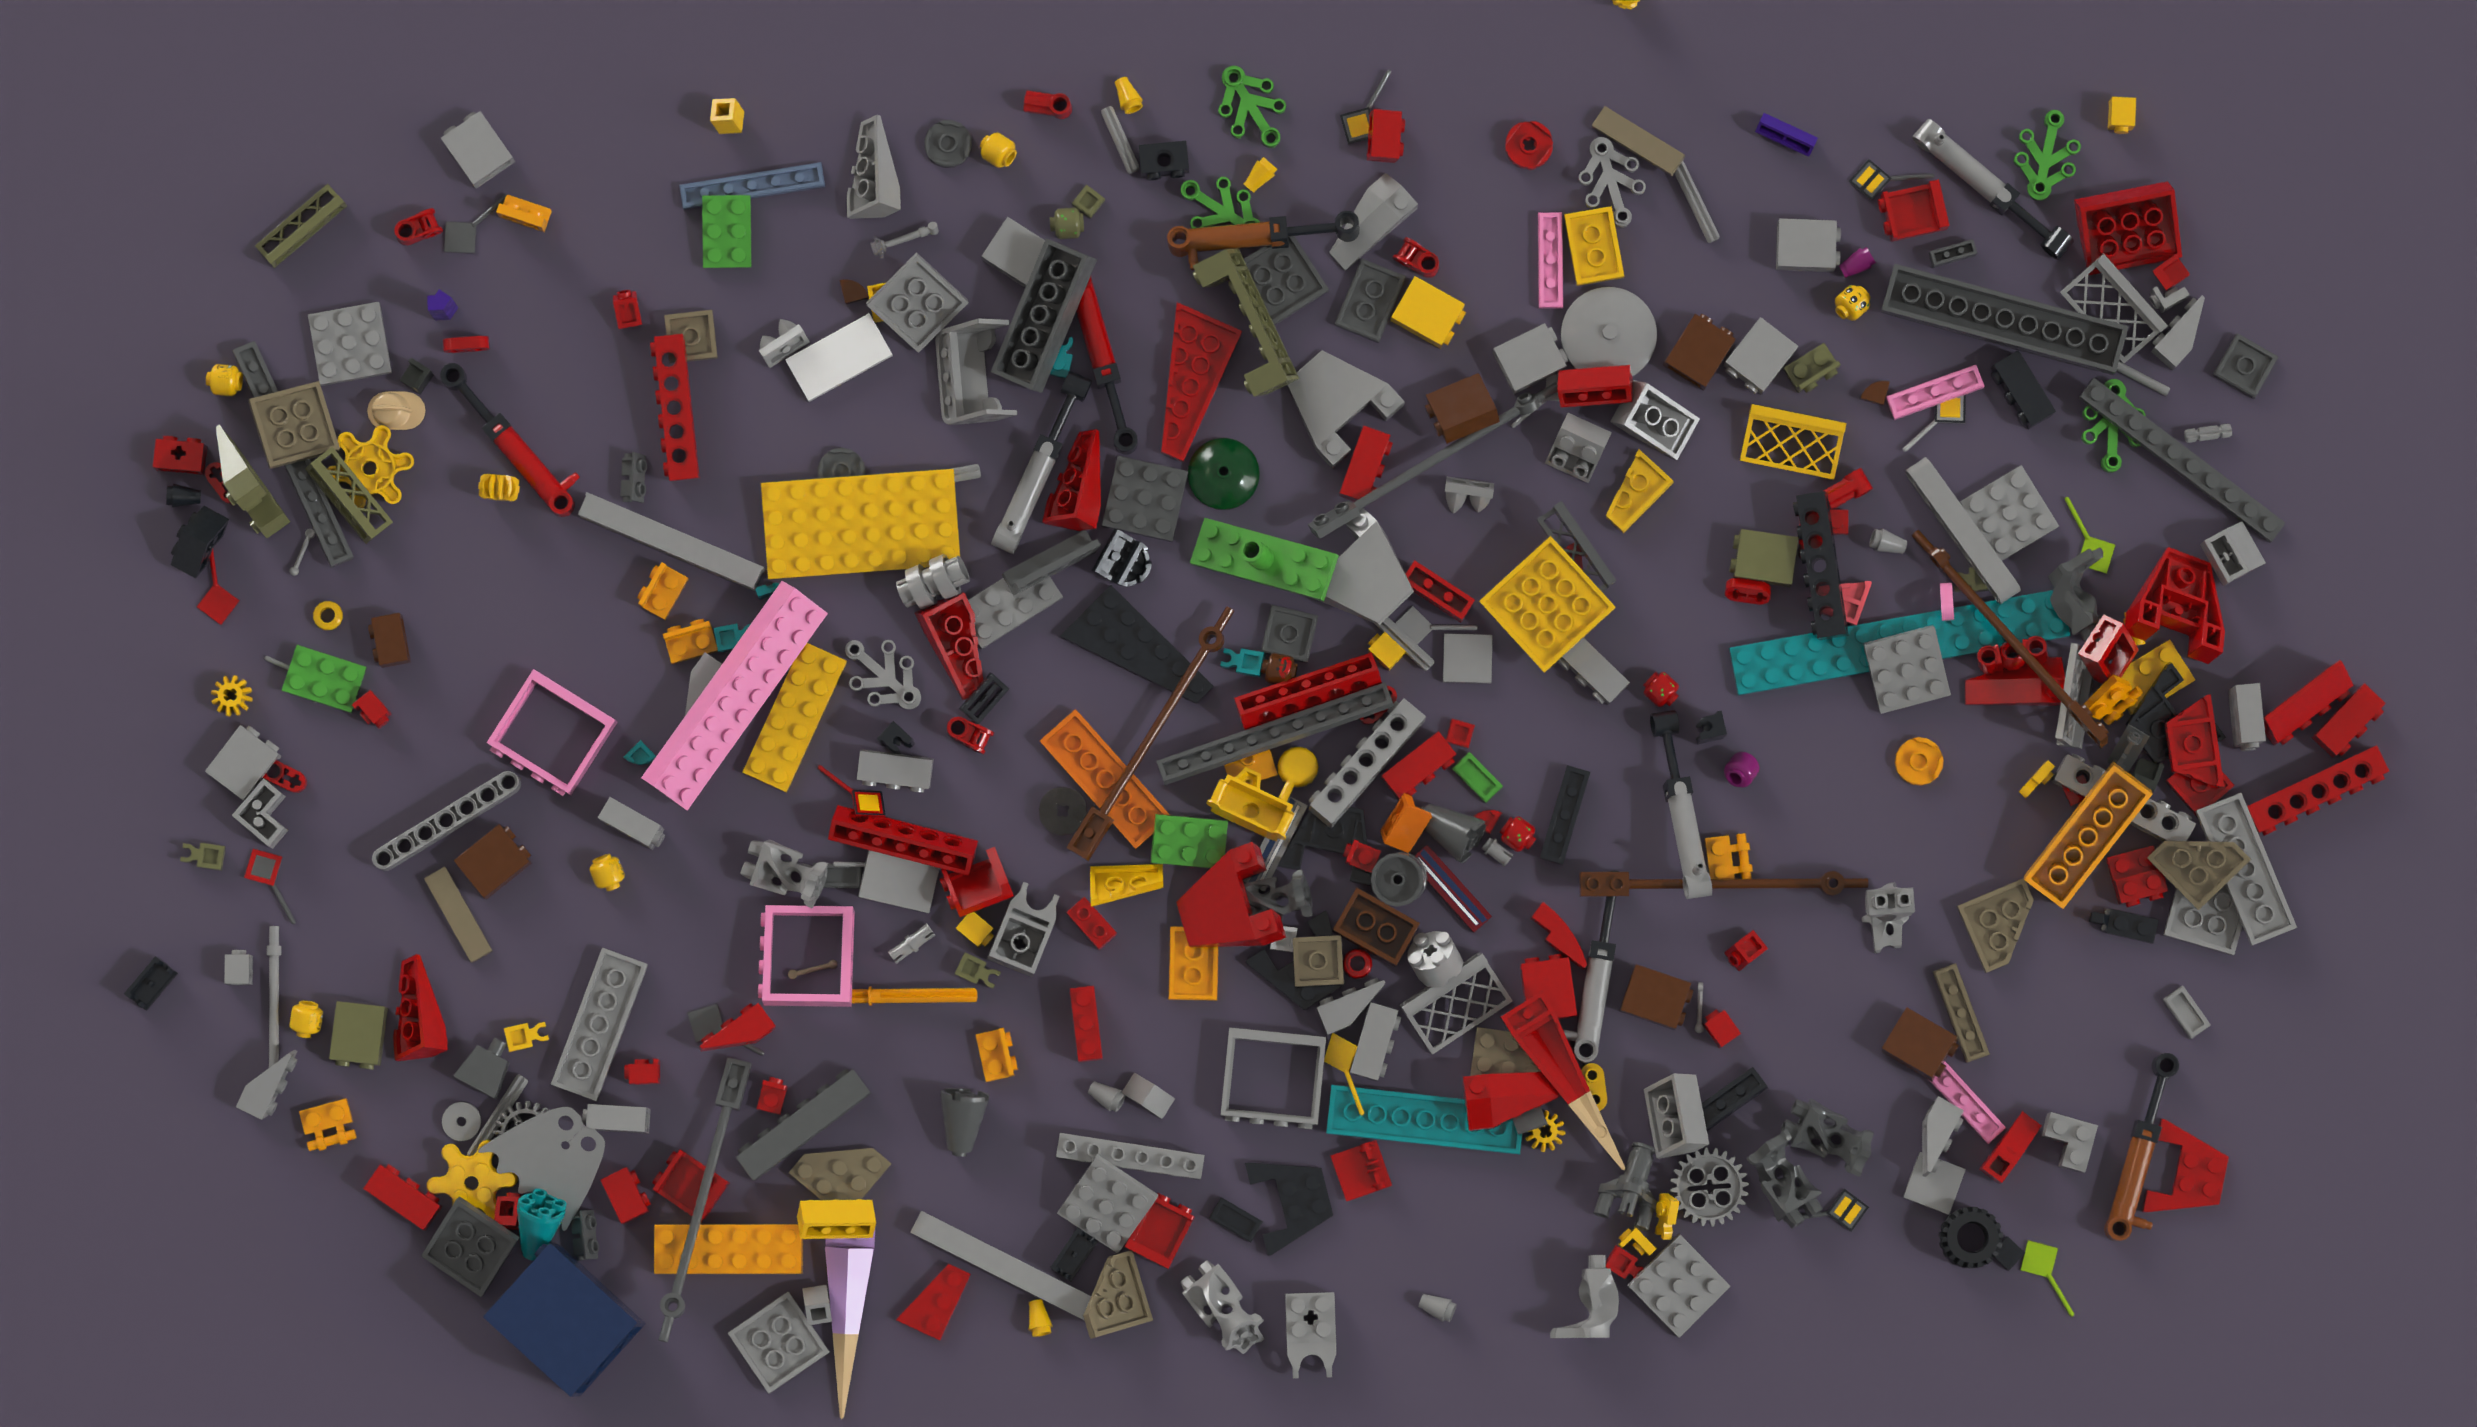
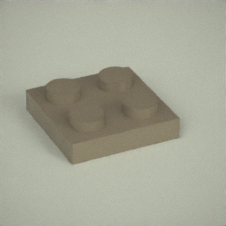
M712 310L664 315L666 335L684 334L687 362L718 358ZM668 353L669 363H675V355Z
M1341 935L1292 938L1295 987L1344 984Z

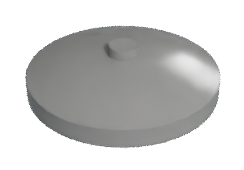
M1616 287L1596 288L1578 297L1567 310L1561 326V345L1568 362L1574 369L1630 365L1633 377L1647 365L1653 355L1657 341L1656 323L1648 306L1635 294Z

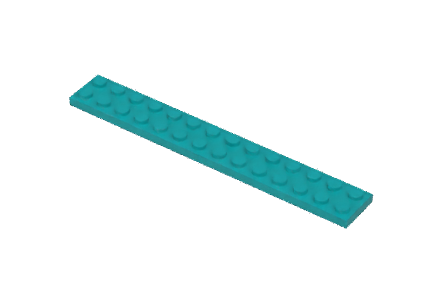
M2053 590L2011 597L2002 604H1999L1996 600L1985 602L2021 643L2022 639H2029L2033 636L2042 637L2045 641L2070 636L2069 626L2059 618L2050 601ZM1972 604L1955 607L1954 620L1942 621L1941 610L1857 626H1848L1849 636L1819 640L1817 635L1809 633L1731 647L1729 652L1737 694L1740 696L1869 673L1863 643L1930 625L1935 626L1942 659L1976 654L1984 646L1998 644L2000 647L2007 641Z

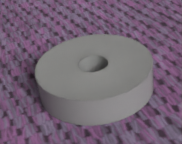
M456 1102L450 1105L442 1117L444 1132L450 1138L457 1141H466L473 1138L480 1130L482 1123L479 1110L468 1102ZM459 1117L466 1119L464 1126H460L457 1123Z

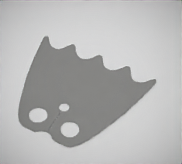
M560 1107L518 1124L479 1148L478 1152H493L498 1156V1174L512 1172L519 1177L518 1193L523 1194L533 1192L534 1189H543L547 1191L548 1195L566 1201L565 1217L562 1220V1230L565 1231L592 1185L603 1157L605 1141L595 1129L587 1128L582 1123L581 1116L574 1109ZM569 1116L574 1123L572 1129H561L558 1124L560 1117ZM588 1136L595 1140L596 1147L594 1150L585 1151L581 1147V1140L584 1137ZM567 1141L570 1147L563 1149L561 1146L562 1142Z

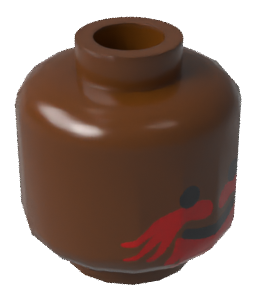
M1272 653L1268 660H1263L1261 673L1265 674L1267 683L1277 684L1295 678L1298 663H1294L1295 661L1292 656Z

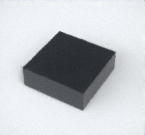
M2006 1236L2001 1242L2003 1243L2002 1248L1999 1249V1254L1995 1259L2009 1271L2025 1252Z

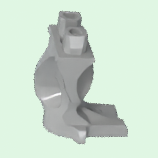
M772 840L764 842L751 841L748 853L759 857L757 864L746 861L740 872L741 875L751 880L749 885L781 895H786L788 891L799 892L802 894L801 899L804 900V904L807 907L813 908L825 885L828 863L818 862L814 866L799 863L798 861L803 857V853ZM787 854L791 856L792 861H782L781 855ZM794 871L798 872L801 876V880L798 883L791 879V873ZM777 877L781 880L782 884L777 886L773 884L772 879Z
M1890 882L1881 888L1866 890V915L1861 919L1862 922L1871 925L1874 953H1880L1881 949L1886 946L1893 947L1894 949L1901 948L1902 925L1915 912L1913 887L1898 888L1896 882ZM1887 924H1891L1893 927L1892 935L1886 933Z
M1588 1255V1269L1582 1270V1280L1578 1293L1581 1302L1589 1312V1317L1577 1324L1552 1328L1550 1338L1610 1337V1325L1618 1313V1290L1611 1275V1269H1606L1605 1255Z
M1207 1260L1198 1268L1203 1274L1200 1279L1195 1281L1189 1275L1181 1280L1180 1283L1184 1289L1182 1294L1206 1325L1210 1328L1216 1319L1219 1322L1223 1337L1221 1340L1222 1346L1226 1351L1235 1348L1244 1354L1253 1344L1262 1342L1265 1339L1258 1329V1326L1264 1320L1260 1315L1256 1313L1249 1315L1242 1309L1239 1301L1243 1296L1219 1264L1214 1266ZM1225 1287L1230 1289V1292L1226 1295L1222 1293ZM1208 1305L1212 1314L1207 1315L1204 1312V1306ZM1223 1307L1233 1308L1231 1313H1222Z

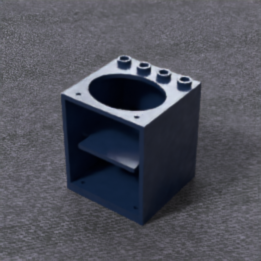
M543 1244L534 1254L537 1258L489 1309L483 1318L570 1397H580L646 1323L561 1245Z

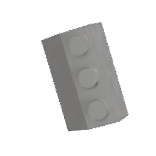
M1673 1073L1644 1089L1656 1158L1661 1159L1691 1153L1709 1145L1696 1075Z

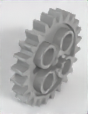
M1704 1148L1703 1155L1697 1150L1694 1152L1695 1158L1688 1154L1685 1155L1687 1163L1678 1162L1682 1169L1673 1170L1678 1177L1670 1179V1182L1676 1184V1187L1669 1190L1677 1194L1674 1198L1680 1202L1678 1210H1685L1683 1218L1692 1215L1691 1223H1695L1697 1219H1700L1701 1226H1704L1706 1221L1709 1220L1711 1227H1714L1715 1220L1717 1219L1723 1225L1725 1216L1729 1220H1733L1731 1212L1739 1214L1740 1210L1737 1205L1746 1204L1741 1199V1196L1749 1194L1742 1190L1743 1187L1749 1185L1747 1182H1742V1178L1747 1173H1739L1738 1171L1742 1164L1734 1166L1733 1163L1736 1157L1727 1160V1151H1724L1719 1156L1717 1148H1714L1712 1154H1709L1708 1148ZM1718 1167H1722L1727 1173L1723 1181H1718L1714 1177V1171ZM1693 1169H1698L1702 1173V1180L1699 1183H1694L1690 1180V1172ZM1707 1180L1712 1185L1726 1183L1731 1185L1730 1188L1714 1189L1711 1191V1194H1708L1707 1190L1688 1191L1689 1186H1703L1707 1184ZM1719 1192L1727 1193L1729 1201L1726 1205L1717 1203L1716 1195ZM1696 1193L1701 1194L1705 1200L1704 1205L1700 1208L1692 1204V1197Z

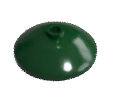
M1218 438L1204 443L1195 451L1188 465V482L1191 491L1201 503L1213 509L1230 510L1243 505L1253 496L1259 483L1260 471L1255 455L1246 445L1234 439ZM1221 468H1226L1228 470V474L1222 476L1220 475L1219 470Z

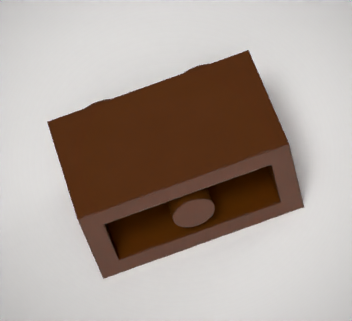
M395 613L371 618L372 624L368 625L370 638L375 639L376 648L372 649L375 663L379 662L382 668L411 663L403 615Z

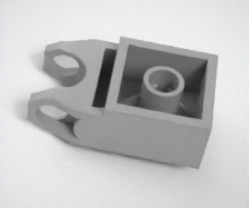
M1023 882L1019 893L1010 901L987 959L1032 977L1055 923L1056 905L1060 896L1054 894L1046 908L1034 910L1029 907L1026 901L1029 884ZM1023 940L1022 945L1025 946V949H1017L1013 941Z
M1334 1292L1285 1294L1287 1356L1292 1365L1293 1379L1299 1378L1298 1371L1301 1361L1308 1355L1320 1357L1326 1369V1377H1332V1365L1336 1356ZM1308 1311H1314L1313 1315L1317 1314L1318 1319L1313 1321V1325H1308V1321H1304L1303 1317L1308 1315Z

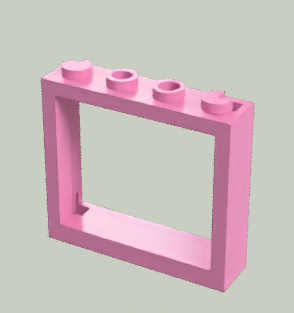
M533 669L487 743L492 746L489 750L501 758L505 754L512 759L510 764L521 771L524 767L532 771L530 776L543 784L546 780L553 784L551 787L553 791L562 796L566 792L571 796L616 726L617 721ZM536 684H539L604 725L603 730L568 785L500 743Z
M765 906V913H761V927H765L764 936H760V951H764V959L759 960V975H763V984H758V998H762L764 1006L852 1007L855 919L853 906H814L813 908L807 906ZM774 915L843 916L840 994H771Z

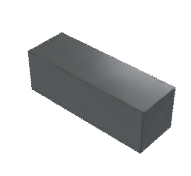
M1973 239L1929 252L1933 268L1977 255Z

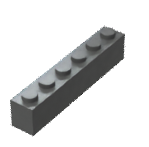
M848 1069L843 1070L835 1077L837 1081L831 1086L825 1084L816 1091L818 1096L811 1101L808 1098L796 1106L798 1111L791 1116L789 1113L785 1114L777 1120L778 1126L772 1130L768 1127L757 1135L759 1138L757 1142L753 1145L748 1142L738 1150L739 1155L736 1159L753 1181L759 1179L872 1094L854 1069L850 1072Z

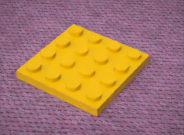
M1551 536L1479 601L1544 673L1616 608Z

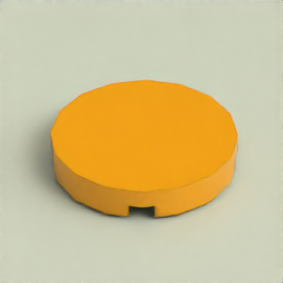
M1916 737L1907 740L1899 747L1895 756V767L1902 780L1911 785L1922 786L1931 783L1939 776L1943 769L1944 759L1936 743L1927 738Z

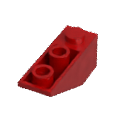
M750 1003L740 1011L742 1015L737 1019L733 1020L731 1017L721 1024L722 1030L714 1035L713 1032H710L700 1040L703 1044L699 1046V1049L702 1052L754 1044L775 1030L776 1025L759 1003L755 1006Z
M2022 1111L1979 1170L1996 1183H2003L2042 1125Z

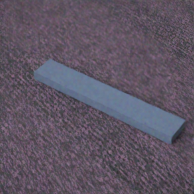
M819 162L682 184L679 187L683 210L702 207V196L751 195V199L822 188L825 187L822 163Z

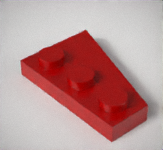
M948 1264L896 1320L940 1341L971 1274Z

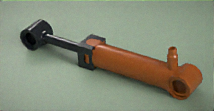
M1342 211L1335 218V223L1287 227L1286 216L1270 217L1267 222L1191 229L1176 226L1168 232L1167 241L1171 254L1176 257L1188 255L1190 269L1194 270L1193 265L1198 263L1197 252L1272 245V249L1289 248L1288 236L1336 232L1340 240L1351 242L1358 237L1360 227L1358 216L1354 212ZM1347 223L1353 225L1350 229L1342 228ZM1177 239L1185 240V242L1180 245L1174 243Z
M2171 1053L2158 1055L2152 1062V1070L2157 1079L2144 1121L2136 1120L2134 1123L2126 1160L2110 1215L2104 1227L2106 1236L2112 1241L2127 1239L2132 1232V1226L2149 1230L2153 1226L2152 1222L2136 1217L2135 1213L2154 1147L2158 1143L2162 1129L2161 1126L2154 1125L2165 1083L2167 1079L2174 1076L2179 1070V1061ZM2162 1059H2167L2171 1063L2169 1072L2161 1070L2160 1062ZM2116 1222H2120L2124 1227V1232L2120 1236L2115 1235L2112 1230Z

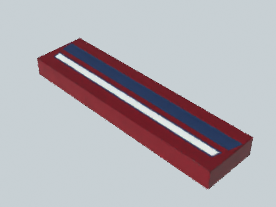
M1428 845L1415 855L1426 867L1427 882L1473 933L1492 917Z

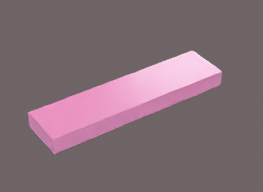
M1562 212L1538 213L1539 309H1563Z
M1973 365L1886 396L1885 399L1893 419L1896 420L1978 391L1985 386L1977 365Z
M1944 1062L1946 1069L1941 1077H1935L1933 1082H1930L1948 1102L1964 1110L1961 1116L1989 1144L2006 1127L1956 1072Z

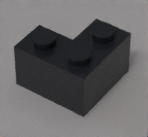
M203 506L198 513L193 512L188 524H183L176 537L179 540L171 551V554L174 555L171 566L196 579L206 568L212 549L224 536L229 519L206 506Z

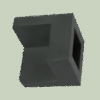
M410 358L408 361L410 365L400 381L421 394L434 374L430 369Z
M2139 758L2132 776L2154 792L2165 764H2156Z

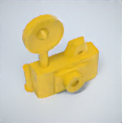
M1291 747L1283 752L1279 758L1277 769L1279 776L1285 784L1278 798L1260 790L1261 774L1245 767L1235 778L1227 774L1225 780L1220 779L1211 799L1207 800L1206 804L1212 807L1211 811L1218 816L1273 841H1277V839L1285 840V834L1294 817V813L1291 811L1293 805L1287 801L1294 787H1305L1316 778L1319 768L1317 758L1310 750L1303 747Z

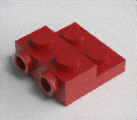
M2154 845L2106 858L2119 905L2125 903L2127 908L2141 904L2139 899L2149 897L2150 901L2164 898L2163 893L2168 891L2164 875L2147 858L2155 851Z

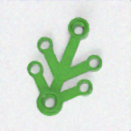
M1238 66L1227 67L1222 73V82L1226 86L1223 102L1218 108L1219 115L1222 118H1229L1232 115L1233 108L1231 103L1235 90L1241 98L1235 124L1231 127V135L1237 139L1244 136V124L1247 112L1249 111L1262 133L1261 141L1263 145L1268 148L1276 147L1280 142V133L1276 128L1269 127L1257 106L1272 109L1276 114H1282L1286 110L1285 101L1280 98L1274 100L1249 94L1245 86L1259 88L1262 93L1269 94L1273 91L1274 84L1268 78L1262 80L1246 76L1243 69ZM1235 74L1238 76V80L1231 82L1229 77ZM1267 82L1271 85V88L1264 90L1262 84ZM1282 103L1283 109L1276 110L1274 105ZM1223 107H1228L1230 109V112L1228 114H1223L1221 112V109ZM1235 127H1240L1243 131L1241 134H1235L1233 130ZM1273 135L1275 141L1270 143L1266 140V137Z
M2058 110L2049 111L2044 118L2047 133L2042 152L2034 141L2032 130L2024 129L2019 134V141L2025 144L2039 166L2038 174L2036 175L2028 164L2029 156L2027 153L2019 152L2014 157V164L2020 167L2029 181L2027 191L2034 200L2046 199L2050 195L2053 185L2064 178H2071L2076 172L2075 165L2067 162L2063 164L2060 171L2047 178L2050 167L2070 155H2076L2081 149L2080 142L2073 139L2066 144V147L2052 155L2057 129L2061 128L2064 123V115ZM2051 116H2058L2059 122H2052ZM2028 133L2031 139L2028 141L2024 140L2022 134ZM2075 144L2077 146V150L2071 151L2069 149V145ZM2023 156L2025 163H2019L2017 157ZM2069 166L2072 169V173L2066 174L2064 167ZM2037 184L2043 185L2044 191L2038 192L2035 186Z
M1220 177L1216 182V187L1221 193L1223 205L1202 193L1199 184L1194 180H1187L1181 186V195L1184 199L1189 201L1196 200L1216 213V215L1207 217H1193L1190 221L1191 228H1196L1193 226L1195 220L1202 222V226L1199 228L1227 222L1245 224L1260 221L1253 218L1250 206L1251 195L1245 189L1238 191L1236 195L1237 202L1242 207L1243 218L1235 214L1230 194L1231 182L1227 177ZM1220 181H1226L1228 186L1221 188L1219 186ZM1191 187L1195 190V193L1188 195L1186 189ZM1245 193L1248 195V199L1241 201L1239 195Z
M2111 379L2104 383L2110 390L2111 387H2116L2118 389L2117 395L2145 416L2144 410L2136 408L2125 396L2126 387L2123 382L2118 379ZM2087 406L2083 409L2082 416L2085 420L2092 421L2098 416V413L2093 410L2094 416L2089 417L2086 411L2087 409H2093ZM2103 417L2091 429L2084 431L2081 439L2085 444L2090 445L2108 427L2107 455L2102 457L2101 467L2105 472L2113 473L2122 464L2120 456L2117 455L2118 428ZM2122 432L2129 439V444L2132 447L2141 446L2139 444H2136L2132 438H2130L2128 435ZM2086 433L2093 435L2092 441L2086 439ZM2110 458H2114L2116 460L2115 466H2111L2109 464Z

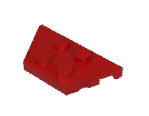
M2211 694L2166 722L2165 730L2172 772L2220 788L2224 787Z

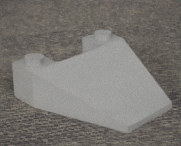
M1323 350L1297 372L1298 380L1287 385L1316 452L1332 469L1346 458L1351 451L1347 444L1338 436L1337 431L1368 404L1387 421L1405 403L1388 383Z
M1362 508L1359 510L1361 515L1345 524L1357 540L1338 557L1323 603L1380 625L1414 590L1386 533L1378 521Z

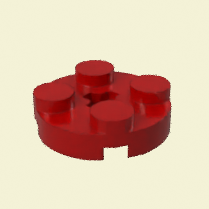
M1536 121L1516 124L1511 128L1506 137L1505 151L1508 158L1514 165L1528 170H1534L1544 165L1549 160L1553 151L1550 131L1543 124ZM1531 139L1534 140L1533 146L1535 149L1525 150L1523 141L1529 142Z

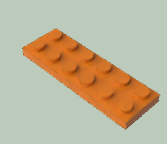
M1076 709L1039 741L1099 809L1127 767ZM1133 774L1107 816L1114 820L1112 824L1136 850L1153 835L1155 814H1170Z

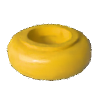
M332 601L319 603L313 612L315 624L323 630L337 628L343 619L341 607ZM326 609H331L335 613L334 619L329 623L323 622L321 619V614Z

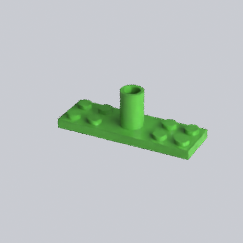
M1204 518L1190 564L1324 602L1339 556L1332 552Z

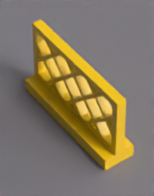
M1751 404L1740 461L1834 480L1847 423ZM1753 419L1763 421L1769 430L1756 437L1752 431ZM1767 422L1775 423L1776 425L1771 428ZM1780 425H1785L1792 435L1780 442L1773 430ZM1791 427L1800 428V429H1799L1798 431L1794 432ZM1803 430H1810L1815 440L1804 447L1797 434ZM1771 432L1778 444L1765 451L1759 439ZM1815 432H1820L1824 434L1818 437ZM1750 433L1754 437V440L1749 442ZM1828 434L1838 436L1836 446L1829 451L1826 450L1820 441ZM1794 437L1802 449L1789 456L1782 444ZM1754 442H1757L1763 451V454L1756 459L1746 457L1748 446ZM1818 442L1825 454L1813 461L1806 449ZM1780 446L1787 458L1780 463H1774L1768 453ZM1804 451L1811 463L1804 468L1796 467L1792 458ZM1835 451L1834 458L1832 459L1830 453ZM1766 456L1769 461H1764V460H1759V459H1761L1762 457ZM1827 456L1832 463L1830 474L1820 472L1815 463ZM1790 461L1792 466L1784 465V463ZM1813 465L1816 471L1807 468Z

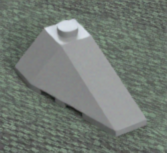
M875 115L861 122L856 145V152L859 155L856 166H852L851 174L854 175L853 185L847 191V218L850 219L883 218L901 210L900 186L881 116Z
M1385 173L1368 187L1354 210L1359 219L1360 232L1358 237L1351 242H1344L1338 238L1329 254L1346 271L1416 211L1418 203L1402 185ZM1347 223L1344 229H1350L1353 225Z

